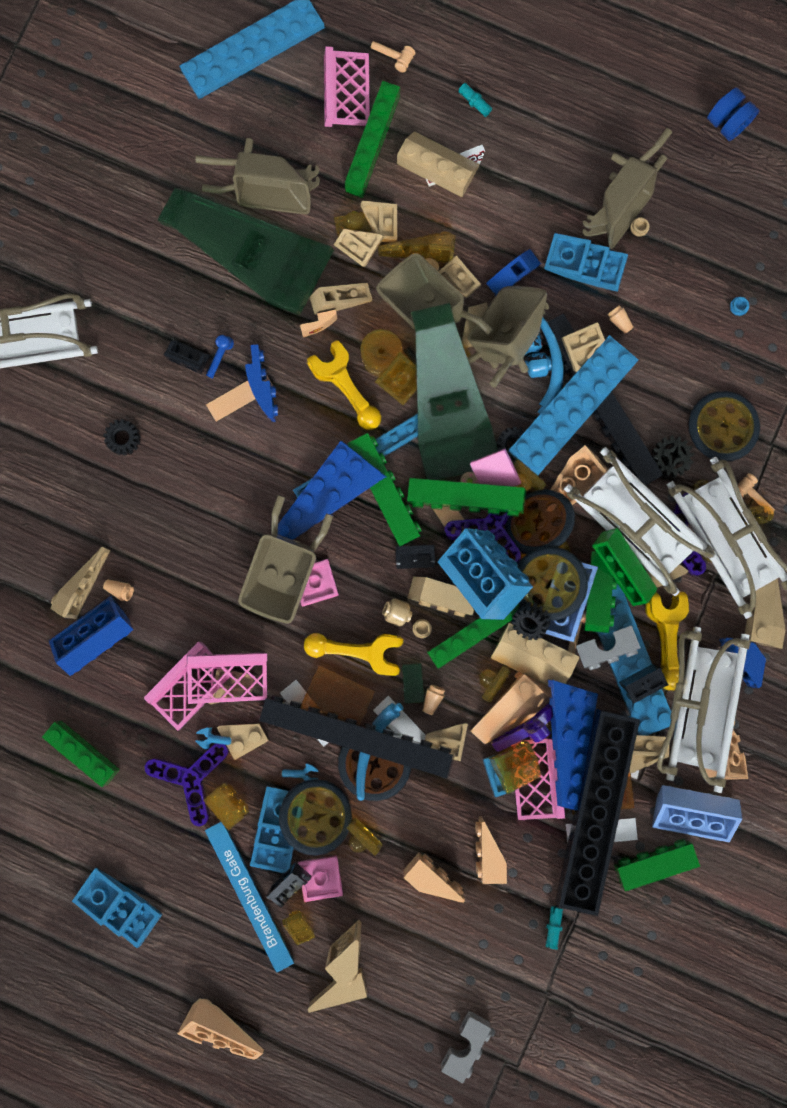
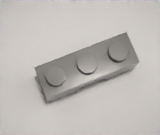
M632 625L613 632L616 643L613 649L609 651L600 650L595 639L577 645L576 648L584 668H589L591 671L600 668V663L607 661L608 664L619 661V657L625 654L627 657L638 654L637 650L641 648Z
M468 1011L459 1028L460 1035L470 1041L468 1047L464 1050H456L450 1046L441 1063V1071L461 1083H464L466 1078H470L473 1072L472 1065L475 1059L479 1060L481 1057L482 1046L485 1041H489L492 1034L490 1022L471 1011Z

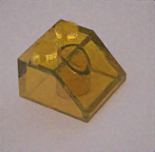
M399 352L375 382L401 405H404L428 376Z

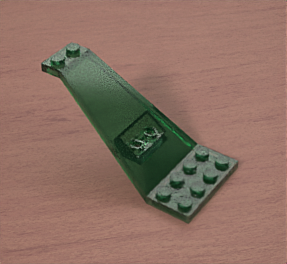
M174 188L157 220L162 225L176 229L269 304L298 315L301 314L334 251L332 246L302 237L177 188Z
M447 303L411 312V317L416 333L418 447L426 479L441 480L473 472L470 465L471 461L495 453L498 449L490 420L454 321L451 305ZM461 401L462 405L458 407L455 405V402ZM438 405H441L444 409L442 411H438L436 407Z

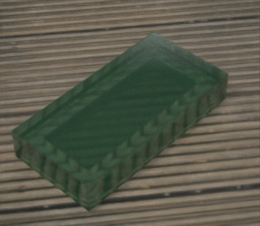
M421 663L402 665L405 703L424 702Z

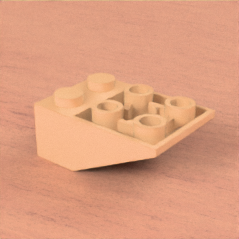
M479 816V822H475V832L477 837H479V841L476 842V854L479 857V862H476V874L478 878H481L482 884H507V863L482 816Z
M418 853L403 870L404 879L419 892L464 903L463 887L455 880L451 882L447 877L448 874L441 867L437 869L433 864L434 861L427 854L422 855Z

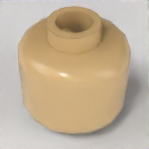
M394 598L386 602L382 615H384L387 622L403 626L411 620L412 612L407 602Z

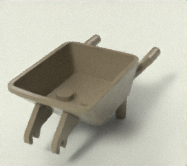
M669 128L663 131L655 144L639 159L635 157L626 159L616 152L612 155L611 160L623 167L618 174L612 172L609 177L613 181L605 190L603 208L595 216L587 215V219L591 221L590 223L585 220L583 221V225L591 230L588 232L583 229L582 232L585 236L590 237L607 233L610 249L612 250L630 227L632 221L636 219L654 193L657 172L663 166L667 157L661 155L653 166L645 162L663 146L672 134Z
M250 138L246 139L244 152H239L237 159L196 155V163L235 166L234 184L222 187L203 184L202 192L222 194L235 190L237 203L243 207L309 214L311 206L310 191L320 184V179L317 176L319 174V167L317 165L315 171H311V165H308L307 169L295 170L283 157L252 153L253 140ZM317 176L316 181L312 182V179Z
M418 253L410 255L398 264L376 287L378 294L424 339L426 347H433L438 357L450 369H453L456 363L441 349L437 340L454 324L460 322L462 317L475 322L488 336L494 332V329L481 317L463 311L464 297Z
M522 286L502 288L481 317L494 329V332L488 336L477 324L468 335V340L477 352L460 362L450 378L457 381L465 368L480 357L483 361L489 362L493 369L502 364L489 383L494 388L497 387L510 365H518L521 372L526 373L529 368L523 357L540 333L542 318L545 315L544 309H549V305L546 302L547 292L544 289Z
M278 495L272 510L271 534L262 536L258 543L238 602L243 608L258 615L288 624L294 620L316 561L315 550L326 536L333 515L326 513L320 532L309 547L278 535V516L285 497Z

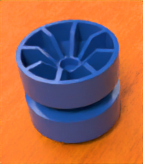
M738 87L724 95L715 104L707 117L714 127L724 124L720 133L728 141L736 138L755 119L760 111L751 101L741 107L746 96Z

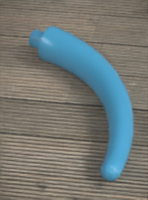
M544 317L542 318L541 329L550 349L552 372L547 392L539 403L541 406L538 410L539 414L544 411L561 391L564 374L559 344Z
M393 703L389 704L372 723L376 726L375 729L383 731V728H386L393 720L400 716L403 706L400 703L396 705ZM362 752L359 754L356 774V791L359 801L365 798V778L370 758L369 754Z

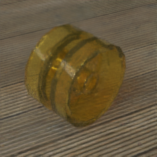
M379 329L370 332L362 340L360 348L362 364L369 373L384 377L396 372L402 361V345L397 335L391 331Z

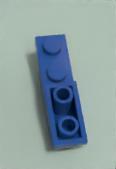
M258 344L251 345L252 364H245L248 382L260 408L271 422H276L275 416H278L277 404L274 405L273 398L276 397L275 386H272L270 380L264 381L267 380L266 369H262V362L265 361L264 351L260 350Z

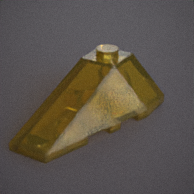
M444 231L379 245V256L406 259L410 255L418 253L424 259L432 258L437 262L449 263L454 256L456 235Z

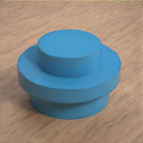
M736 297L730 303V310L734 315L742 316L749 310V302L744 297Z

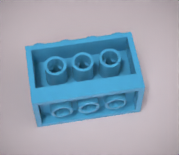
M465 528L438 561L439 565L481 619L504 620L533 588L528 576L518 569L517 563L509 558L506 554V549L495 541V536L488 530Z

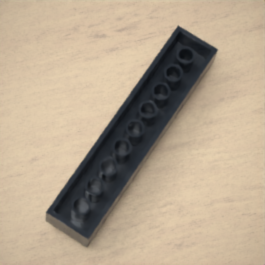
M601 709L596 710L578 810L574 812L555 900L559 908L594 916L599 914L640 719Z

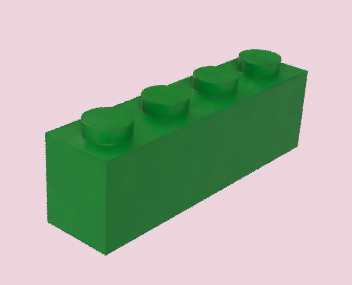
M618 528L602 532L592 545L632 606L649 603L658 588Z
M592 551L591 565L598 567L587 600L585 631L609 633V626L613 627L614 615L610 614L611 608H615L616 596H612V590H616L617 582L597 552Z
M62 720L54 722L42 736L45 741L100 787L108 785L120 770Z
M680 839L675 841L674 845L668 847L662 845L656 847V851L650 853L644 851L638 853L635 858L630 859L627 857L618 860L614 867L621 888L626 892L700 867L693 844L688 840Z

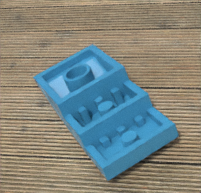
M554 233L544 269L575 281L618 292L628 254L610 251V247L591 244V240Z
M266 787L250 862L252 867L285 873L290 868L294 848L284 838L279 823L280 807L283 799L289 792L287 790ZM300 794L294 800L289 811V824L296 837L305 794Z
M98 868L93 870L72 900L73 903L98 924L105 925L118 937L123 936L136 948L142 945L162 916V913L150 903Z

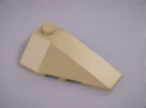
M101 547L59 590L58 594L56 593L53 596L50 609L62 617L77 619L110 550Z
M777 578L756 590V605L753 611H751L753 616L747 618L745 634L750 635L749 641L755 644L782 649L785 623Z

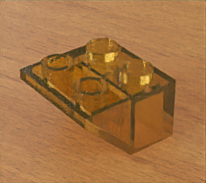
M521 741L489 758L506 794L541 777L538 759L529 741Z
M224 782L203 801L229 831L249 811L247 810L248 805L242 799L239 800L235 796L236 791L230 784L226 785Z

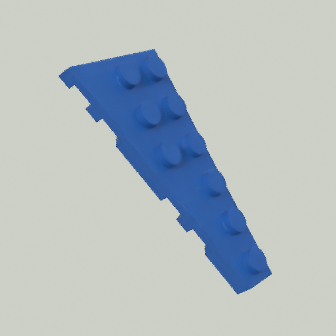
M548 680L552 693V698L549 699L550 705L553 707L551 727L553 750H556L554 768H557L558 777L555 782L557 806L578 810L598 694L558 681Z

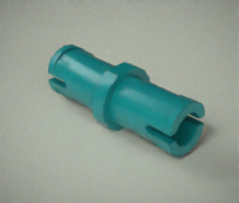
M467 83L462 84L458 90L459 93L469 102L471 107H475L484 117H487L492 111V107L483 100L480 93H476Z
M551 906L549 924L546 926L548 933L545 947H550V949H558L559 934L562 931L563 908Z

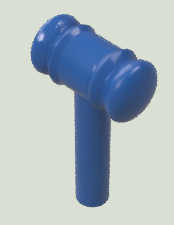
M219 335L216 338L218 349L206 376L212 379L225 350H230L234 345L233 339L228 336Z

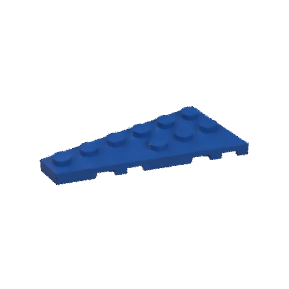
M340 441L278 523V535L291 540L296 539L308 529L321 522L325 518L326 513L333 514L387 476L346 443Z

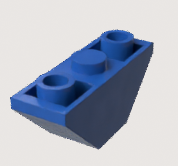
M529 249L506 265L486 284L496 296L502 288L514 286L540 266L541 263L531 249Z
M732 638L719 639L721 643L720 647H722L727 641L731 640ZM753 642L750 643V648L747 649L743 681L748 687L760 688L762 686L766 658ZM732 644L726 649V652L738 653L739 648Z

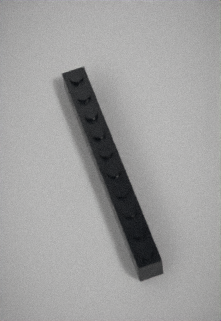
M563 313L547 323L559 344L563 360V371L566 374L568 373L572 379L577 372L573 369L561 338L575 331ZM542 332V336H543L544 340L547 342L546 337H545L544 333ZM611 391L591 416L595 422L598 421L603 436L605 438L608 437L611 442L610 447L612 451L619 455L620 461L646 486L663 474Z
M273 695L272 698H265L259 720L261 722L444 778L450 776L456 754L451 752L452 748L440 745V748L432 746V742L426 740L417 742L413 740L414 737L406 734L397 736L394 735L395 731L383 728V731L375 729L376 726L370 723L358 724L357 720L346 717L344 720L338 718L339 714L333 712L324 714L320 712L319 708L313 706L304 708L301 707L302 703L284 702V698Z

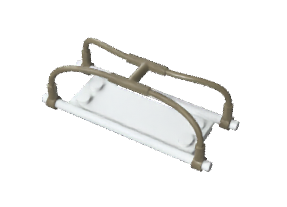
M68 293L25 307L17 306L0 309V368L78 356L90 357L93 354H97V346L87 345L79 341L76 313L74 312V309L83 310L92 306L91 299L81 298L77 294ZM63 299H73L72 302L52 304ZM51 313V315L9 321L12 318Z
M606 447L603 448L600 452L604 456L603 459L607 463H611L613 467L584 496L579 494L580 491L570 484L564 488L567 492L566 495L580 504L606 531L614 529L615 527L600 512L604 514L650 558L648 560L625 538L640 563L664 586L663 588L669 594L678 595L680 590L669 574L693 551L713 561L717 557L714 553L715 550L709 544L706 545L616 457L617 455L612 450L609 451ZM631 482V483H632L653 505H655L680 531L678 532V531H677L648 501H646L629 483Z
M714 457L709 461L712 464L711 468L714 473L717 472L719 476L717 479L695 491L684 485H675L673 481L666 485L670 496L676 500L695 534L706 545L709 544L715 550L714 553L717 557L712 563L737 603V609L740 614H743L747 619L753 616L751 611H753L756 605L757 589L780 577L781 585L784 590H787V565L769 545L766 535L763 533L751 510L745 505L730 464L725 460L719 461L717 457ZM683 490L689 494L682 497L680 492ZM730 497H732L733 501L735 502L736 506L738 507L739 511L741 512L742 516L747 522V526L744 524L743 520L741 519L740 515L735 509L733 503L730 500ZM751 532H753L754 536L756 537L757 541L759 542L760 546L767 556L766 558L764 557L755 540L753 539L752 535L750 534ZM751 593V603H745L743 597Z
M693 627V632L687 630L680 636L679 678L673 698L670 715L671 723L657 761V768L661 773L667 774V780L674 781L675 775L677 776L678 772L677 762L698 766L704 780L709 785L714 786V792L722 793L723 787L725 788L726 779L724 778L746 653L751 643L749 641L750 635L741 634V639H731L720 650L698 647V643L701 642L702 638L701 628ZM686 637L691 640L684 676V642ZM732 644L739 648L738 653L726 652V649ZM696 670L691 700H688L693 671ZM689 708L684 739H682L686 710ZM674 731L669 765L662 766L665 753L667 751ZM705 768L717 771L716 777L709 778Z

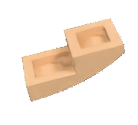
M336 310L317 313L319 321L301 324L303 337L316 334L333 324L337 320Z

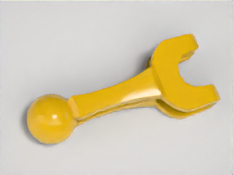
M338 340L331 343L330 351L334 360L329 363L322 362L316 355L308 357L307 365L316 379L332 382L347 397L357 413L359 425L366 430L377 428L381 422V413L376 407L369 406V403L362 397L349 377L346 369L349 354Z
M680 591L676 596L673 595L671 606L669 609H666L662 605L660 595L655 592L649 603L645 604V612L648 618L656 623L661 642L660 667L668 683V686L664 687V689L673 691L679 678L677 632L679 622L686 618L689 613L688 596L683 591Z
M312 633L304 641V650L309 656L314 658L321 657L324 654H339L360 658L369 662L377 674L396 676L399 674L400 668L397 664L386 661L384 651L391 647H400L404 639L397 635L382 634L372 643L349 644L327 640L320 633Z

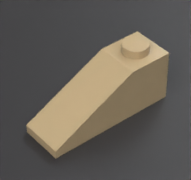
M368 283L319 287L310 296L315 315L332 310L347 309L373 300Z
M358 968L357 978L349 986L346 984L341 988L335 980L309 1002L308 1012L366 998L368 991L362 968Z

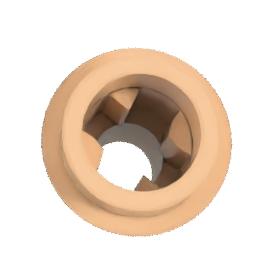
M620 305L607 314L609 316L608 320L623 331L624 334L634 327L624 307L621 308Z
M107 579L103 585L104 590L120 601H129L134 592V588L129 583Z
M431 684L430 688H427L422 711L433 715L445 697V690Z

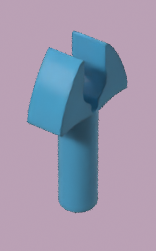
M212 727L201 729L196 733L204 734L208 738L204 741L195 740L204 749H210L211 743L230 745L232 742L230 737L213 735L211 733Z
M306 763V768L303 770L283 769L282 777L303 778L305 781L318 779L319 777L311 778L306 773L309 771L318 772L319 769L312 764Z

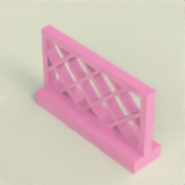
M326 47L324 53V126L332 127V124L366 126L370 116L369 53L333 51V47ZM336 57L344 58L347 63L341 67L336 62ZM356 59H364V66L359 68L354 61ZM349 65L356 71L351 77L345 71ZM339 74H342L347 79L343 85L336 80ZM358 75L365 80V83L361 86L354 81ZM349 83L357 89L352 94L345 89ZM340 91L348 97L344 102L337 98V94ZM359 92L365 97L361 104L354 98ZM350 100L357 106L352 112L345 106ZM341 108L348 114L346 118H337V112ZM361 110L365 114V120L357 119L354 114Z
M197 642L144 697L177 731L205 704L197 703L195 708L187 709V655L213 654L203 642ZM192 668L197 669L198 681L201 678V668ZM214 669L211 671V675H212L213 677H214ZM227 674L219 683L224 685L230 676ZM211 678L209 681H201L200 684L211 683L212 687L215 681ZM177 683H184V695H173V687ZM217 684L210 694L216 693L220 686ZM197 685V695H192V697L200 699L204 694H201V687ZM163 697H170V709H163L158 702ZM173 697H184V709H173ZM173 711H184V719L179 724L173 719Z
M267 653L187 655L188 704L265 700L267 698ZM254 665H262V674L256 679L249 671ZM234 666H240L245 671L238 679L229 673ZM203 667L211 668L208 671H206ZM214 667H221L225 671L218 680L210 674ZM192 668H201L205 674L196 681L192 677ZM248 673L255 681L246 689L239 681ZM227 674L235 680L228 690L219 683ZM207 675L215 681V684L208 691L200 684ZM237 683L245 690L240 697H234L230 693ZM258 683L262 687L263 696H254L249 690ZM217 684L226 691L220 698H215L210 694ZM197 685L206 692L200 699H192V691Z
M552 737L545 738L537 743L530 739L521 740L511 745L518 820L565 818V808L557 806L555 782L558 777L557 768H554L556 750H553ZM538 743H546L547 751L542 757L533 750ZM523 744L529 749L523 758L516 753L515 745ZM530 752H533L540 758L534 767L524 760ZM541 761L547 764L549 771L544 776L535 769ZM522 762L531 769L525 777L520 775L517 769ZM533 771L542 778L535 787L526 780ZM543 780L550 785L551 789L546 796L537 789ZM523 782L533 789L527 797L520 793L519 790ZM534 791L544 798L538 806L528 799ZM545 800L552 805L553 813H544L539 809ZM525 802H528L535 808L529 815H522L521 807Z

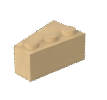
M413 576L408 599L418 601L419 605L430 607V605L436 606V610L442 612L454 611V615L459 617L473 616V607L456 586L427 577Z

